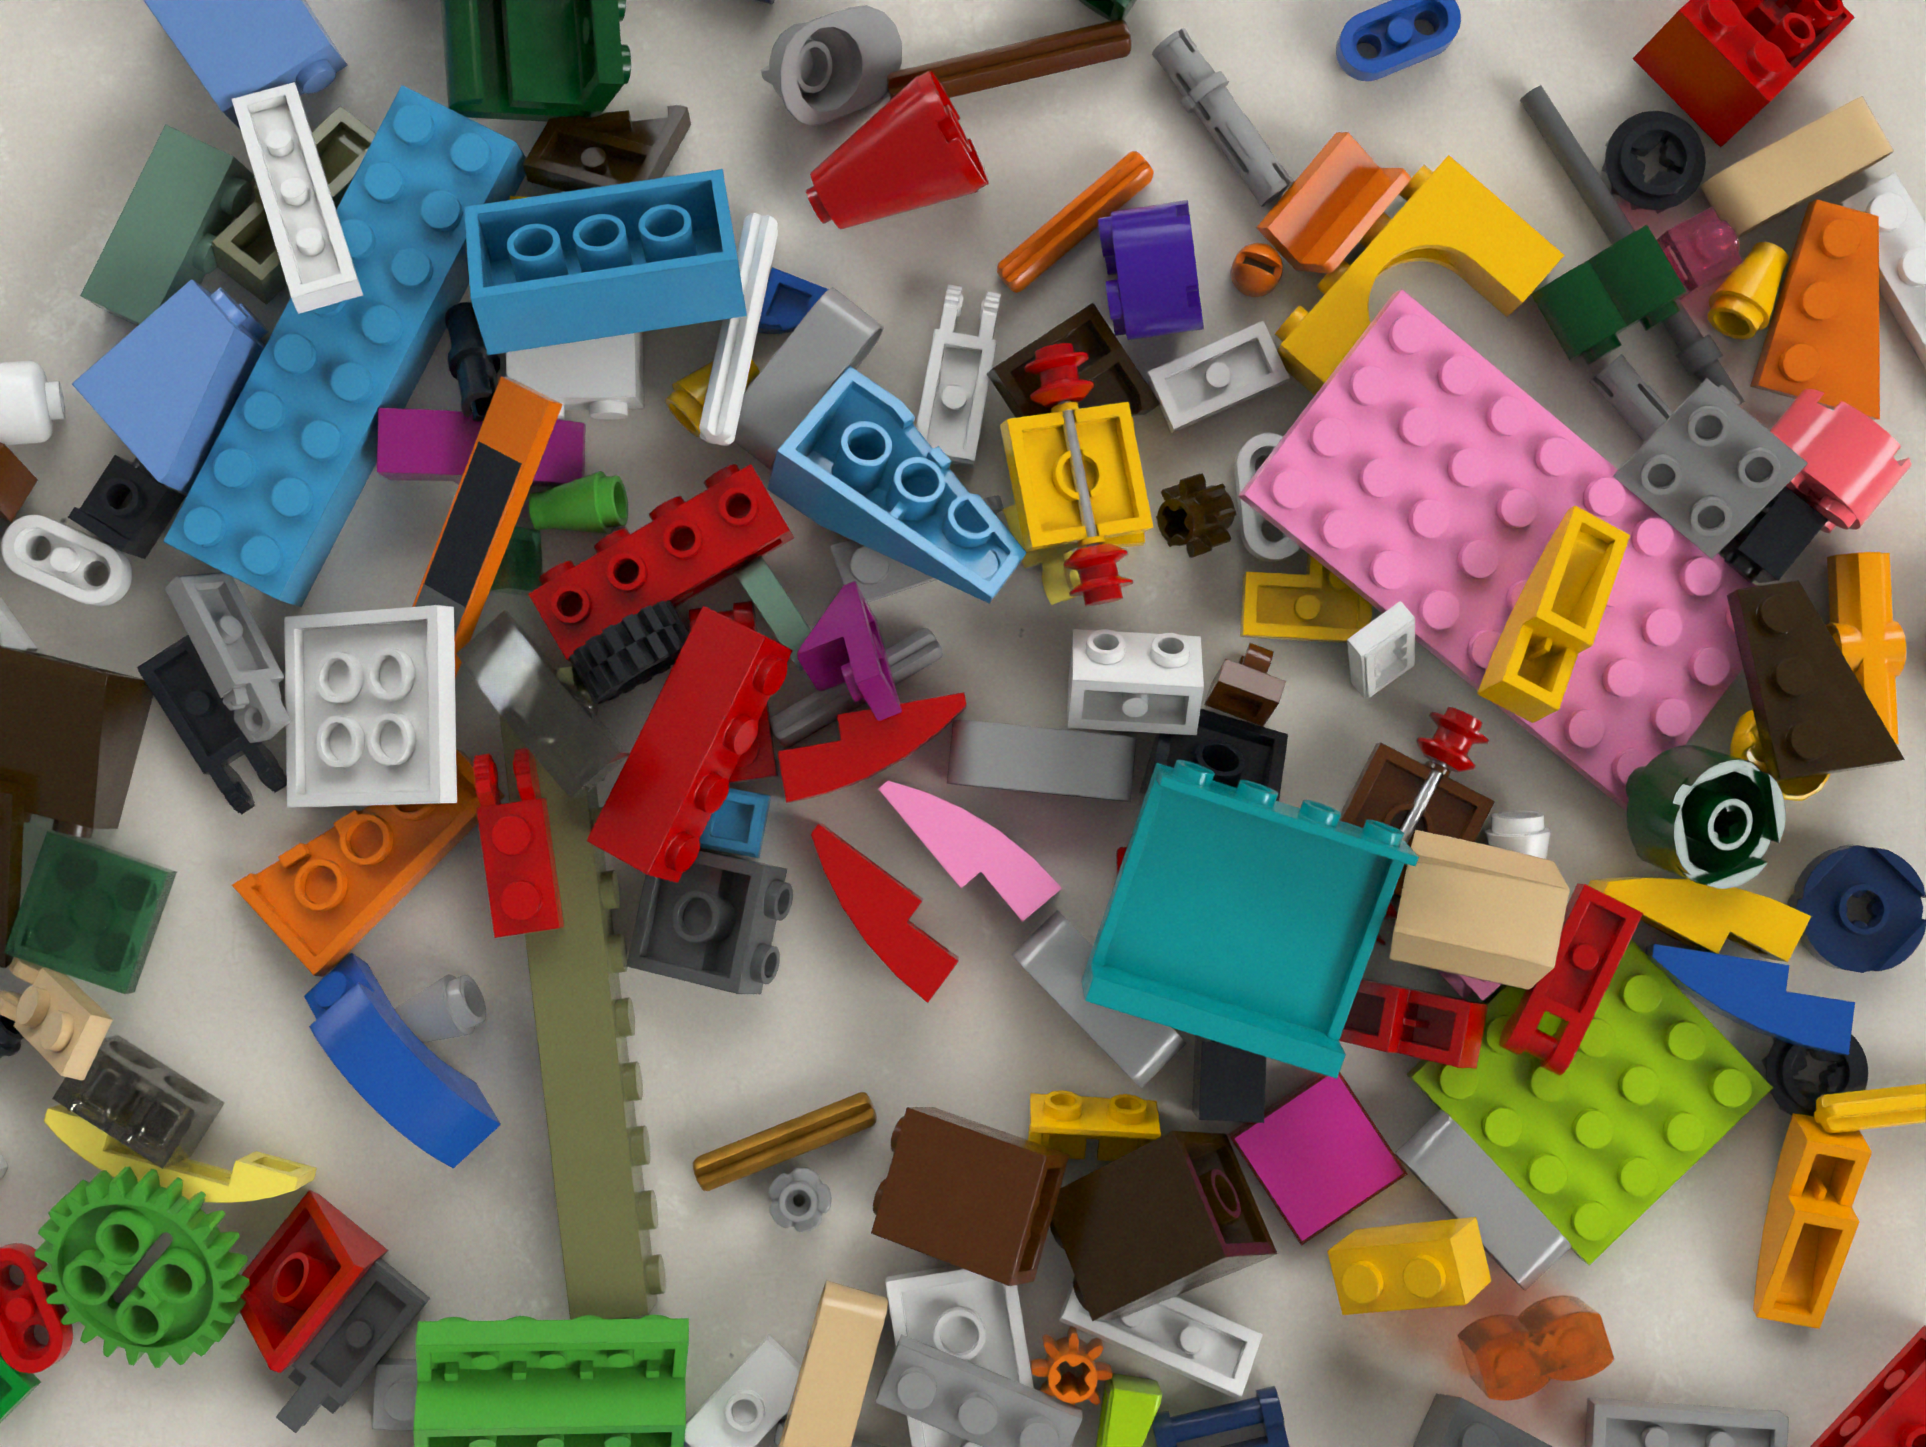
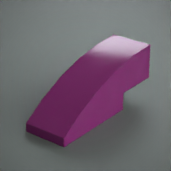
M378 408L377 473L389 480L454 481L459 485L483 422L473 421V413L467 418L462 411ZM565 420L556 421L531 486L557 487L584 477L586 425L584 423Z

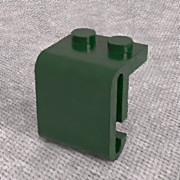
M440 0L448 108L467 118L548 122L550 118L578 115L585 118H593L603 113L623 85L629 81L631 53L627 44H621L619 23L623 21L625 16L626 0Z

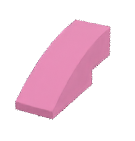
M891 781L885 782L878 788L960 888L981 872L1022 922L1062 889L1032 856L1001 831L967 810L925 791Z

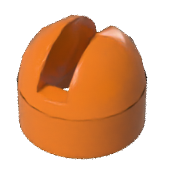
M1253 243L1242 248L1237 253L1231 266V279L1234 286L1241 293L1250 297H1261L1269 294L1275 289L1283 273V263L1280 255L1270 245L1263 243ZM1245 257L1272 266L1274 268L1273 274L1259 267L1243 264Z

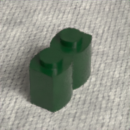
M1645 225L1604 249L1591 259L1551 281L1531 294L1570 362L1583 356L1587 365H1590L1622 346L1617 334L1640 321L1645 331H1648L1680 312L1681 310L1675 300L1685 295L1686 289L1648 225Z

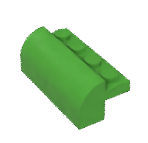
M585 1315L573 1320H536L532 1317L516 1316L507 1320L469 1321L461 1317H447L439 1321H418L416 1334L417 1392L413 1426L414 1447H684L686 1429L685 1377L689 1346V1318L647 1315L640 1319H603L598 1316Z

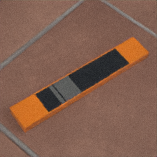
M502 376L496 387L412 606L440 605L454 607L455 679L563 405L514 379Z

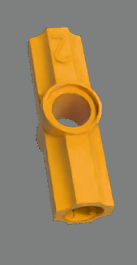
M1858 552L1827 557L1830 623L1826 627L1894 742L1899 744L1896 677L1904 669L1906 640L1901 625L1893 621L1890 553Z

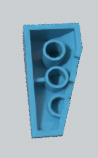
M849 365L777 450L767 490L818 525L990 604L1024 559L1027 552L981 496L968 492L949 467L952 461L939 446L933 449L913 425L915 416L906 405Z

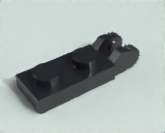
M186 635L137 667L138 672L203 774H208L212 777L234 810L242 815L255 806L251 791L240 775L229 765L244 754L261 782L270 788L272 792L276 793L287 786V778L283 769L279 766L272 752L263 744L264 741L250 743L235 722V710H229L223 703V698L218 694L189 635Z

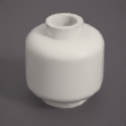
M36 362L0 363V442L5 445H18L47 441L53 432V420L65 419V405L60 381L47 382L43 368Z

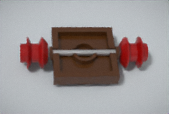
M1448 707L1444 715L1431 712L1429 717L1437 726L1433 737H1418L1416 740L1423 755L1429 759L1425 765L1381 742L1376 743L1341 811L1339 821L1361 828L1364 827L1367 819L1388 824L1404 832L1402 840L1410 847L1415 830L1475 842L1495 801L1449 778L1451 771L1463 772L1475 769L1476 765L1467 754L1473 744H1488L1489 739L1479 732L1483 723L1474 716L1453 707ZM1405 863L1393 895L1401 898L1407 864ZM1392 902L1388 906L1384 920H1396L1397 912ZM1378 934L1376 943L1385 946L1386 942Z

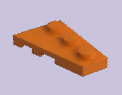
M1818 199L1808 202L1750 387L1796 399L1804 389H1815L1825 393L1817 402L1820 405L1834 410L1843 401L1872 420L1880 419L1879 216Z

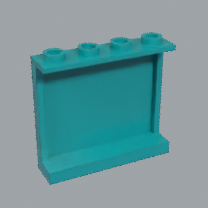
M1176 760L1174 768L1156 763L1081 980L1085 1001L1337 1079L1346 1056L1339 1039L1404 863L1416 867L1419 857L1402 840L1404 832L1388 824L1367 819L1364 827L1361 828L1339 821L1341 812L1319 802L1303 800L1301 808L1276 801L1278 792L1252 781L1240 780L1237 788L1213 781L1215 773L1212 770L1189 761Z

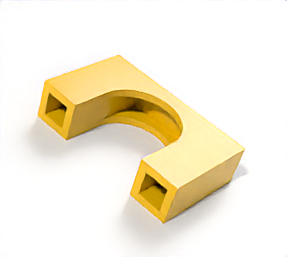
M1448 155L1434 172L1425 164L1416 172L1399 193L1407 201L1393 218H1390L1385 212L1382 213L1359 241L1366 249L1351 266L1343 260L1335 271L1325 275L1316 287L1324 296L1312 310L1308 312L1299 305L1275 333L1283 341L1277 349L1286 371L1315 396L1370 325L1368 304L1371 288L1375 279L1389 268L1413 261L1431 262L1444 266L1455 272L1502 314L1508 317L1528 298L1565 255Z

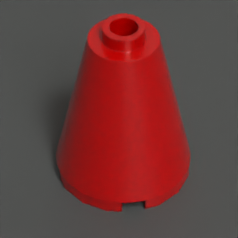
M932 71L916 76L810 173L814 186L808 188L806 194L814 212L823 224L832 220L839 229H845L973 194L989 184L985 169L971 138L967 139L958 121L960 117L954 105Z

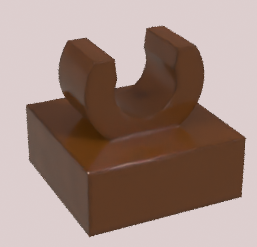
M1249 643L1245 657L1242 656L1239 663L1225 659L1210 685L1204 705L1264 727L1278 706L1286 683L1285 680L1267 674L1274 651Z

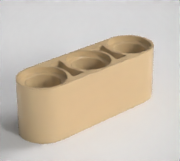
M1861 96L1733 164L1704 182L1700 187L1730 241H1733L1868 169L1892 154L1894 150L1864 97Z
M826 1280L812 1324L779 1447H851L887 1313V1297Z

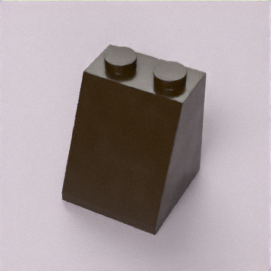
M0 645V780L25 785V823H30L32 814L54 819L51 830L83 838H91L94 829H118L153 699V694L144 679L38 652Z
M1171 1131L1060 1188L1050 1223L1051 1233L1058 1245L1065 1250L1075 1275L1073 1278L1075 1295L1082 1307L1089 1312L1092 1321L1123 1318L1278 1254L1228 1136L1225 1133Z

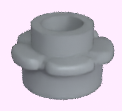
M795 1168L788 1175L786 1173L780 1174L772 1182L768 1194L772 1199V1204L769 1207L770 1214L773 1220L783 1228L792 1226L798 1232L811 1231L820 1225L822 1214L827 1213L831 1207L832 1197L829 1187L822 1183L818 1173L809 1168ZM797 1194L803 1195L805 1197V1204L802 1206L795 1205L793 1197Z

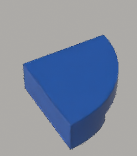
M772 267L757 332L764 334L793 332L814 304L829 289Z

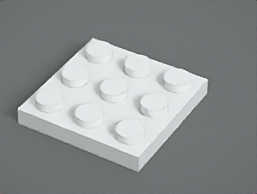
M433 605L284 617L286 711L291 719V722L286 725L287 808L457 803L454 607Z

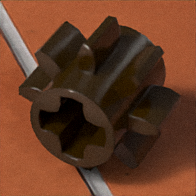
M1199 473L1180 479L1178 485L1161 491L1165 501L1159 507L1156 519L1159 530L1165 540L1168 541L1169 547L1186 545L1189 558H1193L1212 551L1213 547L1230 542L1232 538L1227 529L1232 525L1234 516L1237 514L1233 501L1225 491L1223 483L1206 487L1204 475Z

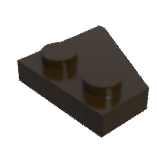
M681 105L667 106V118L638 121L631 120L629 110L607 112L593 118H585L580 115L550 118L523 163L527 181L568 192L662 178L691 126L688 107Z

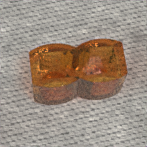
M1561 1295L1544 1298L1528 1306L1519 1316L1508 1314L1487 1316L1472 1322L1457 1335L1470 1378L1488 1398L1493 1400L1509 1401L1530 1396L1547 1385L1551 1379L1560 1381L1585 1379L1601 1372L1614 1360L1601 1315L1580 1298Z

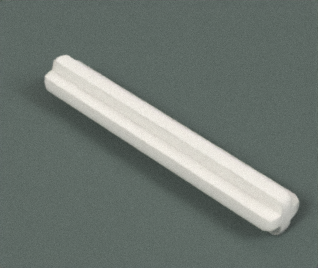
M750 213L744 219L737 257L747 316L722 320L699 425L701 439L709 444L728 446L735 439L778 236L777 220L770 215L762 216L757 213Z

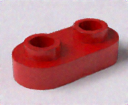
M12 1243L0 1247V1353L4 1361L13 1369L23 1373H37L59 1362L68 1353L73 1341L72 1324L63 1325L61 1323L62 1318L67 1313L64 1304H48L46 1301L49 1295L57 1288L55 1284L45 1283L37 1278V1275L47 1266V1263L35 1257L36 1249L23 1243ZM12 1265L18 1266L23 1271L24 1282L22 1286L15 1284L10 1278L9 1272ZM36 1325H41L47 1330L49 1334L47 1345L36 1340L34 1336Z

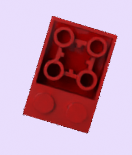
M1689 0L1632 59L1721 148L1769 104L1855 17L1843 6L1842 0Z

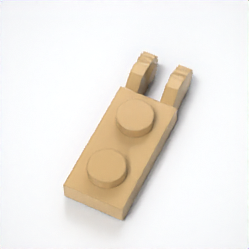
M16 954L9 966L10 971H13L12 973L17 978L33 986L28 987L23 994L12 991H0V1015L15 1021L14 1027L61 1076L84 1080L113 1019L65 973L55 971L41 960L27 955Z

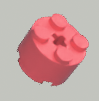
M1804 389L1770 430L1808 463L1786 487L1828 519L1821 528V531L1830 534L1836 526L1845 530H1857L1909 470L1912 463L1909 458L1899 461L1895 460L1893 456L1901 448V445L1868 416L1843 401L1834 410H1831L1817 403L1825 394L1824 392L1815 389Z

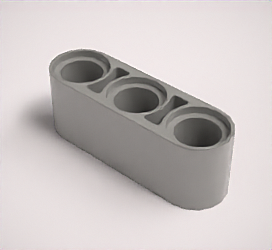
M832 287L826 291L744 392L734 442L768 469L772 470L777 450L850 365L855 370L859 367L879 340L884 326Z
M953 720L947 784L1131 802L1137 738L981 721Z
M1057 910L1012 956L1106 1054L1142 1088L1187 1043L1171 1027L1085 1001L1081 980L1093 946Z
M1442 1109L1395 1152L1400 1161L1455 1219L1477 1218L1484 1250L1524 1291L1572 1247L1569 1241Z

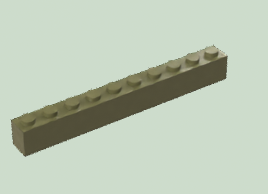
M572 666L495 676L509 803L522 801L513 770L515 750L531 747L536 759L541 798H546L564 920L563 928L525 933L569 1316L570 1320L585 1315L598 1316L603 1319L645 1316L650 1314L657 1303V1294L665 1293L666 1278L662 1255H652L649 1230L657 1229L658 1209L654 1190L645 1191L642 1165L650 1164L649 1135L645 1125L637 1126L634 1101L642 1100L643 1084L638 1061L629 1062L626 1037L635 1035V1016L631 998L621 997L619 973L627 972V949L623 934H614L611 909L620 907L619 883L615 870L606 871L604 851L586 841L603 808L599 807L596 782L605 780L604 757L600 743L591 744L589 718H597L598 707Z

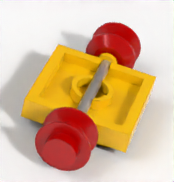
M1071 343L1046 346L1036 350V360L1027 364L1024 368L1025 372L1039 375L1041 387L1030 395L1031 400L1045 407H1052L1051 413L1011 418L1000 424L1024 550L1032 551L1077 543L1078 548L1082 549L1074 551L1063 564L1064 568L1078 571L1080 584L1071 590L1069 595L1083 596L1085 606L1118 601L1123 599L1121 588L1133 584V579L1119 576L1116 564L1127 556L1128 553L1127 550L1114 544H1104L1105 539L1143 533L1154 528L1129 402L1079 409L1077 402L1083 400L1094 388L1092 381L1079 379L1077 367L1088 360V354L1074 352L1073 344Z

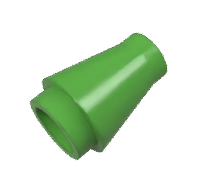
M598 471L546 491L531 493L529 497V514L536 530L557 529L611 534L614 527L625 526L627 523L628 499L624 484L618 475L606 476L604 472Z

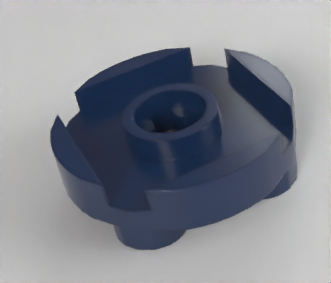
M1844 845L1820 854L1802 871L1795 884L1794 893L1787 902L1788 906L1812 916L1800 941L1817 960L1832 968L1859 973L1892 969L1912 955L1922 941L1926 930V919H1922L1923 904L1921 898H1926L1924 885L1919 875L1908 862L1886 849L1860 845ZM1867 894L1871 899L1866 907L1867 912L1872 916L1869 922L1865 923L1860 920L1850 922L1846 915L1848 899L1850 896L1860 898Z

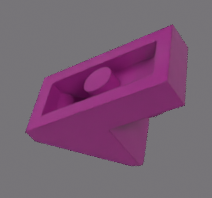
M853 581L843 585L799 648L797 657L817 690L824 691L846 683L854 701L857 702L865 698L875 717L880 721L901 713L902 709L877 619L857 583Z

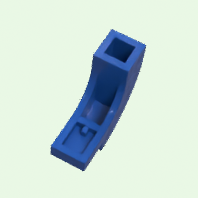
M350 953L304 995L316 1018V1021L309 1027L333 1064L379 1115L427 1154L454 1169L501 1125L477 1083L442 1061L415 1036L391 1005L369 965L353 953Z

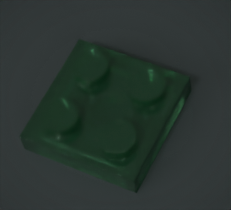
M47 831L4 953L122 994L134 993L177 871L71 835Z

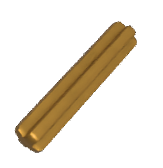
M857 1093L698 1156L692 1163L694 1175L703 1191L713 1190L870 1128L877 1121L875 1109L867 1093Z

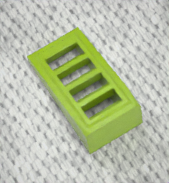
M1112 1373V1379L1106 1380L1104 1383L1095 1447H1142L1161 1405L1163 1394L1160 1386L1153 1379Z

